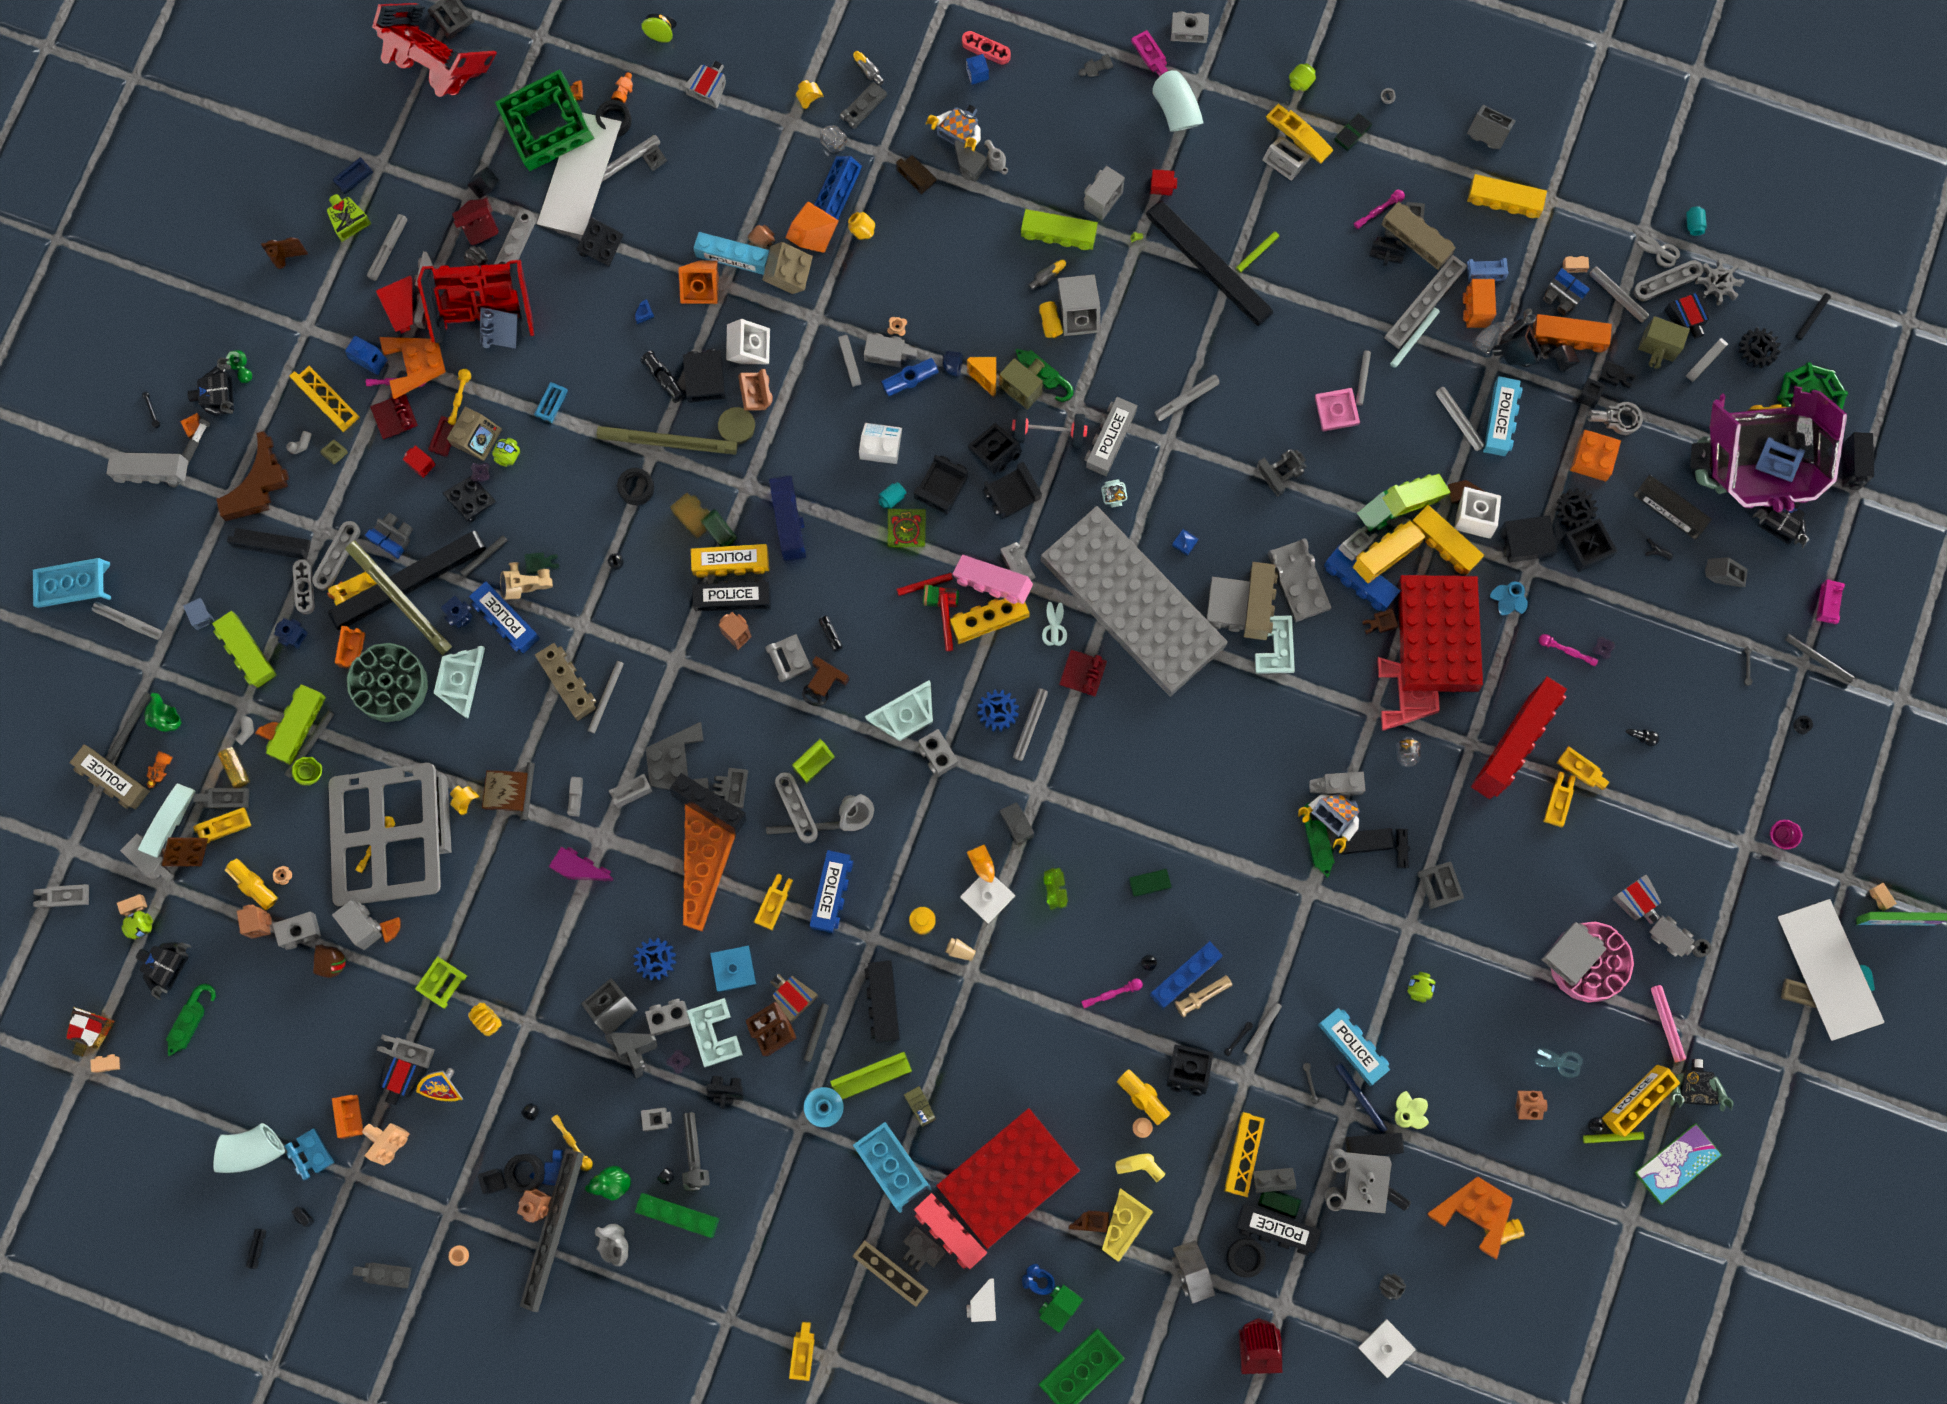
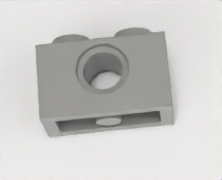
M1183 11L1173 12L1171 41L1207 43L1209 14L1201 12L1195 14Z
M312 912L273 923L278 946L286 950L296 948L297 944L302 942L305 944L315 942L316 938L321 937L316 915ZM300 927L301 933L295 937L294 930Z

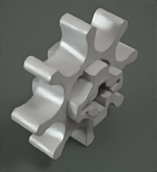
M1722 258L1716 262V269L1710 268L1705 263L1703 268L1707 277H1698L1695 281V284H1704L1707 287V291L1703 293L1704 299L1708 294H1714L1717 297V305L1723 302L1722 295H1728L1731 300H1735L1738 293L1732 287H1741L1744 283V279L1738 280L1732 275L1737 270L1738 265H1734L1732 269L1727 270L1722 265Z

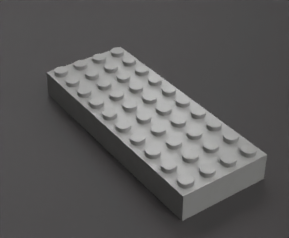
M1098 506L1041 555V562L1170 697L1227 645L1228 641Z

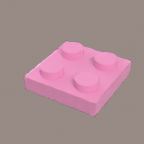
M1352 388L1315 394L1322 432L1360 424Z

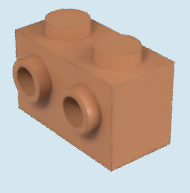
M733 612L721 618L719 627L722 634L739 650L752 637L746 620L740 614L736 616Z
M255 905L243 906L242 910L237 911L240 934L251 939L271 934L269 925L272 924V920L267 911L260 907H255Z

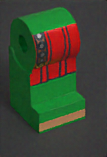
M925 585L923 606L941 607L939 594L947 593L948 607H957L959 590Z

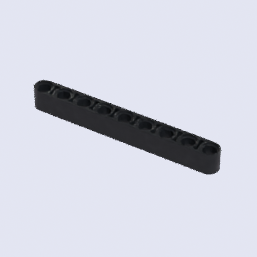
M1159 200L1146 212L1148 219L1255 325L1260 326L1273 314L1271 307L1168 205Z
M477 531L470 532L393 574L389 579L406 595L486 550V546ZM375 584L328 611V615L335 628L341 630V626L348 627L393 601L378 584Z

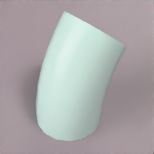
M1171 70L1162 74L1153 86V95L1164 111L1170 132L1204 124L1196 98L1181 73Z
M264 1123L243 1133L221 1135L217 1141L214 1154V1172L234 1173L261 1167L285 1153L284 1146L273 1130Z

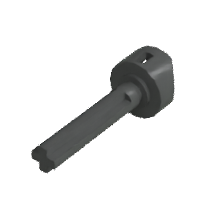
M689 1112L684 1113L683 1118L690 1171L682 1174L685 1191L699 1190L702 1186L709 1185L710 1178L708 1170L700 1169L695 1113Z

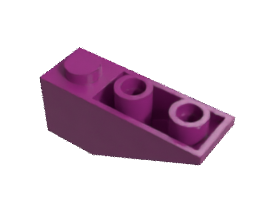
M561 847L549 865L552 870L567 879L613 880L609 870L602 866L598 869L593 866L595 862L585 856L581 859L576 856L578 852L570 847L567 849Z

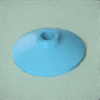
M817 1088L810 1092L805 1099V1116L815 1126L830 1127L837 1123L843 1114V1100L831 1088ZM822 1104L828 1105L827 1111L821 1110Z

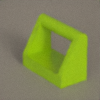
M819 739L792 764V767L808 783L835 756L826 744Z

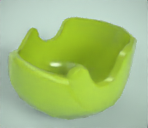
M302 757L296 760L292 766V777L301 785L310 786L316 783L322 775V765L313 757Z

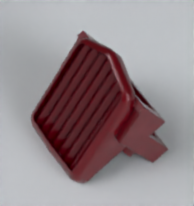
M487 197L469 200L459 211L452 213L456 228L462 227L471 245H476L497 235L499 232Z
M1259 1318L1246 1323L1242 1329H1239L1241 1373H1282L1280 1329L1276 1328L1275 1324Z

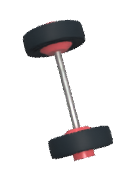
M1017 409L1016 420L1012 421V431H1015L1014 439L1019 443H1024L1028 428L1071 432L1072 445L1077 448L1083 446V437H1087L1088 426L1084 425L1085 414H1075L1071 428L1028 425L1026 409Z

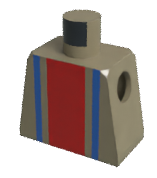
M777 974L771 980V983L777 989L772 996L791 1023L818 998L814 991L793 976L785 981Z

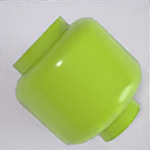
M1307 63L1298 64L1289 75L1290 86L1295 91L1308 90L1316 79L1314 68Z

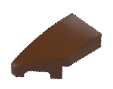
M1467 480L1448 484L1453 504L1460 502L1464 487L1486 492Z
M1088 1210L1074 1223H1071L1068 1229L1107 1233L1109 1212Z

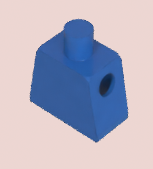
M357 336L353 337L345 350L349 360L379 375L388 361L377 347Z

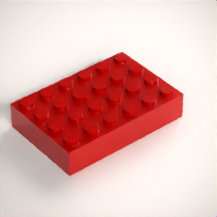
M1401 575L1398 581V589L1401 590L1398 594L1402 691L1479 692L1483 686L1478 576Z
M1547 676L1530 693L1472 783L1471 788L1486 798L1491 799L1493 796L1498 797L1503 790L1510 786L1515 778L1514 774L1525 763L1526 760L1524 758L1534 749L1536 745L1534 742L1545 732L1546 728L1544 726L1551 722L1556 714L1555 710L1566 699L1567 696L1564 693L1567 689Z
M1028 1108L936 1186L988 1249L1075 1176L1080 1169L1030 1108Z

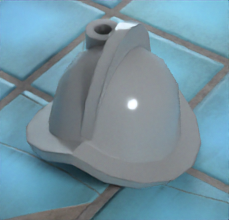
M862 794L856 797L852 795L845 796L839 808L840 828L843 831H856L868 825L874 814L872 801Z

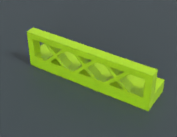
M902 1052L830 1082L833 1089L843 1100L911 1073L912 1070L905 1052Z

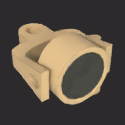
M513 562L508 564L511 571L501 572L500 588L503 600L520 599L521 593L553 587L549 569L538 570V576L520 575L518 571L519 563Z

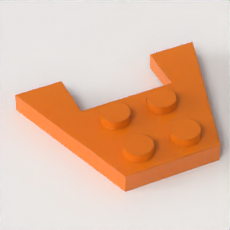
M379 337L384 355L402 351L407 376L389 380L394 399L446 372L439 343H432L431 339Z
M1477 1176L1427 1214L1436 1222L1446 1226L1455 1211L1481 1226L1489 1233L1480 1244L1479 1249L1497 1260L1513 1200L1512 1197Z

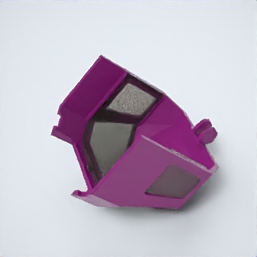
M1794 386L1792 407L1728 413L1724 409V393L1720 395L1719 400L1716 399L1713 402L1710 421L1712 476L1743 507L1753 508L1754 506L1773 505L1774 511L1782 512L1784 504L1787 511H1793L1795 508L1794 502L1806 503L1816 500L1837 481L1847 413L1822 392L1812 390L1811 393L1803 392L1801 387ZM1800 434V449L1805 450L1792 482L1755 469L1768 437L1773 438L1775 442L1783 444V435ZM1770 448L1768 453L1784 458L1783 452Z

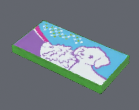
M1868 912L1856 918V925L1935 926L1947 921V913Z
M1694 1123L1634 1173L1656 1201L1662 1205L1720 1158L1722 1154L1701 1128Z

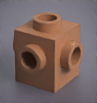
M1518 1091L1515 1105L1518 1119L1543 1120V1114L1547 1111V1100H1544L1542 1091Z
M537 1189L527 1190L519 1201L517 1213L522 1215L523 1219L528 1222L542 1220L548 1213L551 1196Z

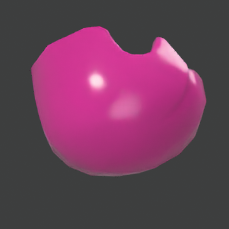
M1780 820L1771 827L1769 836L1775 846L1788 850L1795 848L1801 842L1802 832L1798 824L1790 820Z

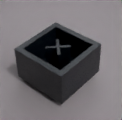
M1600 518L1567 532L1561 539L1578 572L1612 558L1617 552Z

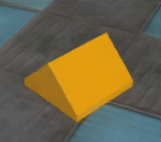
M969 357L967 359V373L992 397L996 396V357Z

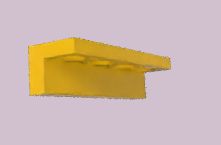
M310 366L299 375L295 371L289 375L294 383L342 432L360 418ZM311 372L314 375V383H306L303 378ZM317 387H325L326 396H319L317 394ZM329 400H338V408H330ZM341 412H350L353 416L345 423L341 419Z
M1245 1112L1241 1113L1224 1192L1248 1197L1265 1118L1253 1116ZM1249 1120L1259 1122L1258 1130L1252 1134L1248 1130ZM1251 1138L1254 1143V1150L1246 1153L1243 1148L1245 1140ZM1246 1157L1250 1163V1168L1242 1173L1239 1165L1240 1161ZM1240 1177L1246 1183L1244 1192L1234 1190L1236 1180Z

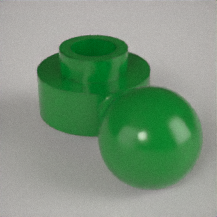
M240 350L229 352L226 357L229 359L227 364L231 365L232 369L238 370V380L242 383L250 382L252 380V372L244 367L247 362L246 355Z

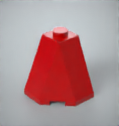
M410 275L376 290L395 332L400 330L401 334L411 330L410 326L414 324L413 282Z

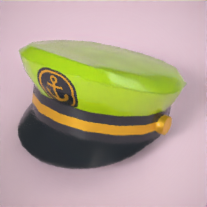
M649 14L641 25L642 30L649 38L667 43L672 40V29L677 26V23L669 16Z

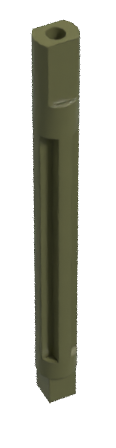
M602 426L597 428V438L603 440L733 455L737 454L738 448L737 442Z
M355 540L352 541L345 550L423 633L442 656L452 648L448 641L410 602Z

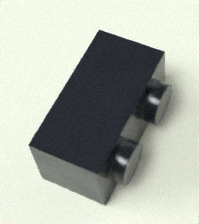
M1800 434L1783 435L1782 443L1799 450ZM1783 453L1785 459L1796 458L1789 454Z

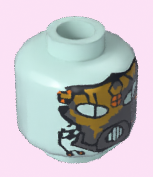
M1119 479L1107 481L1102 486L1103 502L1111 504V508L1122 506V502L1127 500L1125 483L1120 482Z

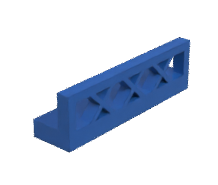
M836 156L814 205L838 220L862 165L851 156Z

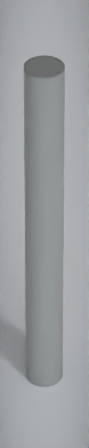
M617 661L590 723L588 728L590 733L595 734L624 663Z

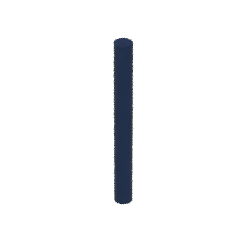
M1342 1063L1337 1065L1335 1068L1381 1133L1385 1132L1388 1128Z

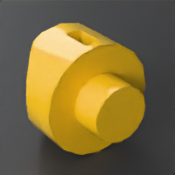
M805 80L798 85L799 90L796 92V97L804 109H807L814 100L824 97L815 82L809 83L808 80Z
M457 786L450 793V796L453 798L450 805L460 815H464L467 813L470 802L480 796L470 786L463 789Z
M918 907L911 912L909 923L915 933L925 935L934 928L936 918L929 908Z

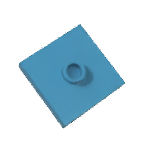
M749 946L710 953L717 992L756 985Z

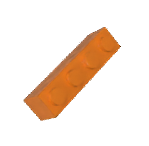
M1537 314L1536 320L1533 322V334L1539 345L1553 344L1556 347L1570 345L1576 350L1591 349L1594 352L1606 351L1610 346L1612 324L1541 314Z

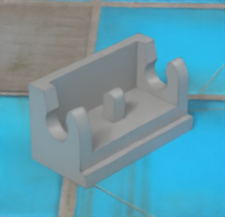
M1017 542L1000 549V555L1008 570L1028 576L1030 580L1035 579V575Z
M645 774L609 790L617 808L653 792Z

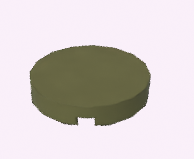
M733 407L724 411L720 416L718 430L725 441L743 444L753 436L755 420L749 411H744V408Z

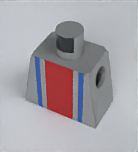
M714 61L711 68L701 65L685 84L686 95L717 108L726 85L725 75L721 73L724 66L718 61Z
M1644 875L1612 898L1634 920L1644 916L1651 925L1660 919L1653 908L1661 904V901L1647 875Z

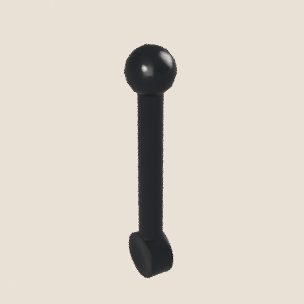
M143 392L142 397L146 400L153 420L152 426L158 428L160 422L156 420L149 400L150 394Z
M1251 1022L1245 1024V1028L1229 1048L1225 1049V1055L1230 1056L1232 1050L1245 1033L1253 1028Z

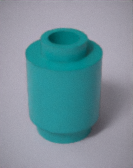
M1698 206L1690 208L1686 212L1688 231L1693 236L1702 235L1707 228L1705 210Z
M892 483L878 494V502L884 509L886 507L891 509L904 498L906 491L900 483Z

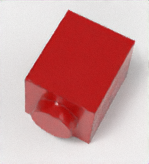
M1153 169L1150 194L1172 196L1173 189H1177V178H1174L1175 171Z
M416 445L410 448L403 458L404 462L422 478L436 465Z

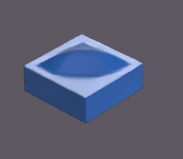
M1182 529L1172 546L1188 556L1199 539Z

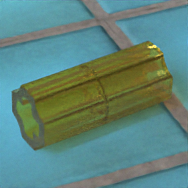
M228 747L217 754L233 788H241L250 782L233 747Z

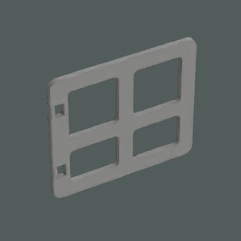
M421 763L332 777L329 781L333 903L336 906L342 907L350 900L355 903L360 902L364 904L436 894L440 890L441 881L435 766L431 763ZM413 770V776L405 777V771ZM359 778V784L351 785V779ZM421 780L423 821L418 824L386 828L384 786ZM368 788L370 829L368 831L346 834L344 792ZM423 837L425 880L388 886L386 844L393 841ZM370 845L372 887L347 891L346 849Z

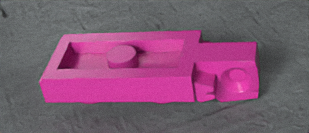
M1147 30L1131 38L1132 44L1152 72L1156 71L1159 77L1168 72L1165 67L1167 65L1166 57Z

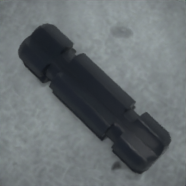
M827 615L821 617L819 623L823 627L829 643H831L832 650L836 652L842 649V644L838 640L839 638L832 624H830L829 617Z
M257 1228L254 1231L253 1237L255 1238L251 1242L248 1254L250 1258L246 1262L247 1268H258V1258L261 1256L264 1244L263 1238L265 1239L266 1230Z

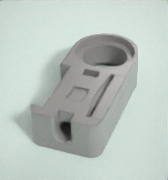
M572 777L570 781L567 810L569 816H580L583 779L581 777Z

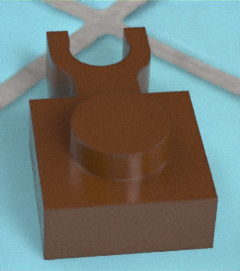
M1392 608L1374 614L1375 620L1368 619L1362 621L1363 625H1371L1370 629L1365 630L1366 634L1372 633L1377 628L1380 633L1398 628Z

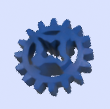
M995 689L993 695L987 692V698L981 697L983 704H978V708L981 710L977 714L978 716H983L980 722H986L985 728L992 726V731L999 727L1000 732H1002L1004 726L1009 729V723L1015 724L1016 722L1013 717H1018L1019 713L1015 712L1019 709V705H1014L1016 698L1010 699L1011 693L1004 695V690L997 694ZM1007 704L1010 705L1011 714L1006 710ZM986 707L990 711L989 717L985 713ZM1000 707L1001 712L996 714L994 708L999 709Z
M649 938L648 944L641 942L643 948L637 947L636 949L639 954L633 956L638 959L634 963V966H639L637 972H644L643 978L649 975L651 981L655 977L660 981L661 975L668 977L667 971L673 972L674 969L671 965L677 963L675 960H672L676 956V953L670 952L673 950V947H666L668 944L666 940L661 944L660 938H657L656 942ZM651 947H657L653 951H648ZM665 951H666L667 956H668V961H667V962L664 961V957H663V955L665 954ZM648 955L653 956V957H656V956H657V958L659 959L660 962H662V964L659 963V962H658V963H657V962H654V963H653V961L651 960V958H650ZM643 957L646 958V962H647V964L645 965V968H644L643 962H642V958H643ZM656 968H663L661 971L652 972Z

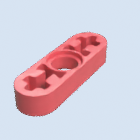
M967 31L962 36V45L965 49L978 55L984 54L985 58L1001 65L1007 64L1010 61L1011 51L1007 46L973 31ZM970 38H973V41H971L970 43H967V40H970ZM984 44H988L991 46V50L985 52L981 47ZM1003 52L1006 53L1002 58L999 57Z

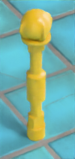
M461 369L458 372L459 389L458 393L455 394L453 411L448 420V423L451 425H455L457 420V411L463 398L464 385L471 379V373L468 369Z
M385 816V827H394V819L390 816ZM371 846L367 849L363 860L357 865L356 871L360 873L364 871L368 864L367 861L371 856Z
M558 1114L552 1117L551 1120L560 1129L569 1147L581 1152L570 1132H567L563 1126L564 1124ZM584 1156L580 1168L583 1171H589L593 1163L588 1156Z

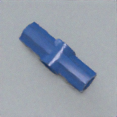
M929 358L915 366L905 367L902 372L881 381L889 397L906 388H914L919 382L938 374L939 371L934 360ZM907 375L915 376L912 380L905 378Z

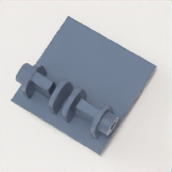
M481 307L480 342L483 347L490 348V345L494 344L516 349L518 314Z

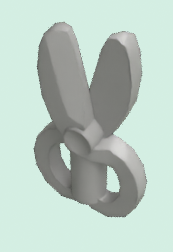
M1646 234L1641 236L1646 243L1638 241V247L1648 253L1656 254V260L1660 266L1671 268L1675 265L1676 260L1680 257V251L1677 247L1671 244L1660 246L1652 237ZM1665 249H1670L1674 251L1676 256L1666 251ZM1660 257L1665 258L1666 260L1670 261L1671 263H1665V262H1663Z

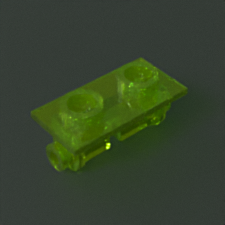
M1051 868L1045 871L1044 883L1047 886V902L1050 905V910L1057 907H1067L1066 889L1059 890V886H1065L1061 868Z

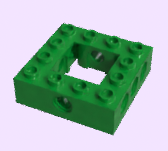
M560 69L495 102L516 149L529 171L595 139L568 81ZM556 102L567 124L560 128L557 127L556 130L545 136L541 135L539 139L535 140L525 117Z

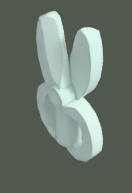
M1048 602L1046 611L1050 625L1044 628L1042 640L1048 646H1062L1067 640V632L1060 625L1063 619V605L1059 603L1056 613H1054L1052 602ZM1049 630H1051V642L1046 639V634ZM1058 630H1061L1063 633L1061 641H1058Z

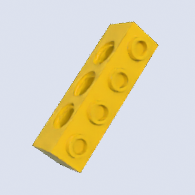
M1006 598L1002 600L994 599L989 601L986 606H975L970 609V612L965 614L960 612L953 615V618L950 619V624L958 644L1027 619L1029 618V610L1025 602L1024 604L1018 602L1013 604L1007 601ZM1008 606L1012 609V611L1010 613H1004L1002 612V608ZM991 613L994 615V618L986 620L984 615ZM974 620L977 624L974 627H969L966 625V622Z

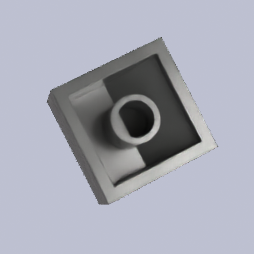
M1483 105L1476 114L1467 134L1476 141L1481 140L1487 143V146L1492 149L1500 150L1516 120Z
M612 978L581 1003L592 1020L605 1034L614 1032L623 1022L631 1018L638 1011Z

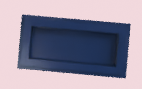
M360 157L332 180L346 194L371 175L373 171Z

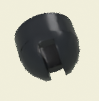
M615 553L609 556L608 564L612 569L617 570L623 566L624 561L621 555ZM614 557H616L617 565H614Z
M1146 955L1141 961V966L1146 971H1152L1157 966V960L1152 955ZM1144 961H1154V964H1144Z
M530 1103L523 1108L521 1114L526 1119L534 1121L538 1116L539 1108L537 1105L533 1106V1103Z
M1599 1117L1592 1118L1588 1122V1128L1592 1133H1601L1605 1129V1122ZM1593 1123H1601L1602 1127H1593Z
M666 1167L657 1177V1180L664 1185H668L674 1180V1173Z

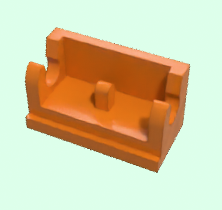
M341 626L335 663L340 668L350 669L351 663L357 656L359 657L362 654L365 632L358 628L352 630L347 626Z
M358 1095L332 1098L337 1138L344 1139L364 1135L362 1133L363 1125Z

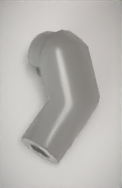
M303 431L300 441L287 444V451L291 454H298L306 450L312 434Z
M242 716L239 720L241 733L235 740L241 745L254 733L253 721L248 716Z

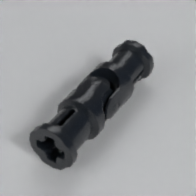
M653 350L641 357L640 362L649 368L650 374L661 384L662 389L669 393L673 403L681 401L686 396V391L680 388L675 377H671L670 371L663 362H659Z

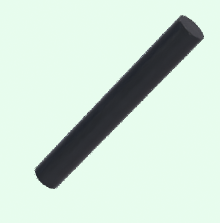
M1825 293L1796 334V339L1802 340L1830 300V294Z

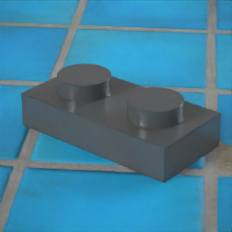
M1293 1168L1253 1172L1256 1193L1296 1189Z

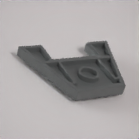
M701 722L646 748L651 787L670 790V787L680 773L688 777L685 744L704 742ZM708 778L693 779L709 790Z

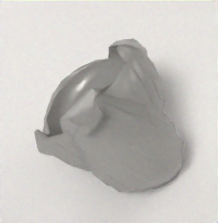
M608 1224L604 1228L597 1227L595 1235L600 1238L596 1250L600 1252L603 1260L620 1267L623 1263H626L629 1247L624 1237L625 1231L618 1224Z

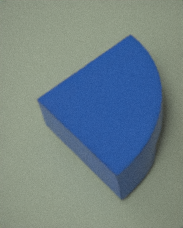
M647 299L643 300L635 313L637 324L654 317Z

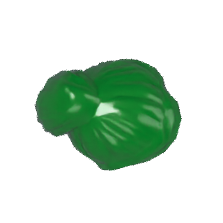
M151 693L152 699L146 706L144 713L147 726L155 727L163 732L177 730L181 725V719L176 712V708L163 704L159 694Z
M610 1166L594 1176L589 1184L585 1186L584 1190L589 1194L601 1195L614 1201L629 1190L631 1178L622 1168Z

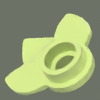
M1407 1091L1401 1093L1396 1100L1395 1122L1403 1128L1410 1126L1416 1129L1424 1128L1429 1123L1427 1118L1423 1116L1428 1108L1427 1100L1423 1098L1412 1100ZM1403 1114L1407 1116L1408 1120L1403 1118Z

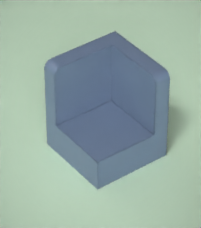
M201 598L183 605L189 621L195 629L199 630L215 622L213 616L207 612Z

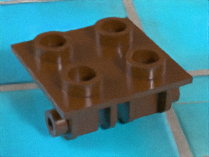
M290 237L282 241L269 240L267 243H261L268 257H270V260L278 269L285 267L286 257L308 254L298 238Z
M168 837L166 847L161 850V856H163L161 866H202L208 838Z

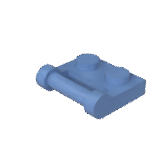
M1768 437L1755 469L1792 482L1805 450H1797L1775 442L1773 438ZM1772 448L1796 458L1792 462L1768 452Z

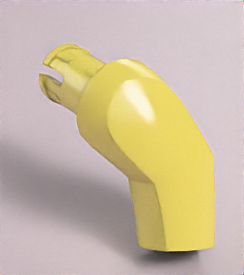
M1151 1154L1130 1156L1116 1161L1115 1164L1118 1174L1145 1170L1155 1182L1160 1181L1165 1175V1172L1156 1165L1154 1156Z

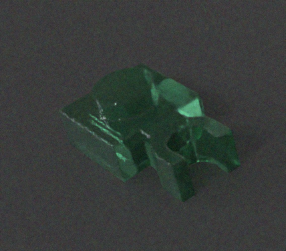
M544 552L524 555L527 574H536L538 570L546 569V567L559 568V564L551 563L552 559L558 558L557 554L550 555L548 558H544Z

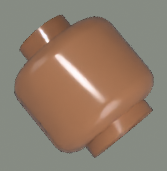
M765 224L763 226L757 225L748 234V240L750 241L748 245L768 250L775 242L773 237L775 234Z

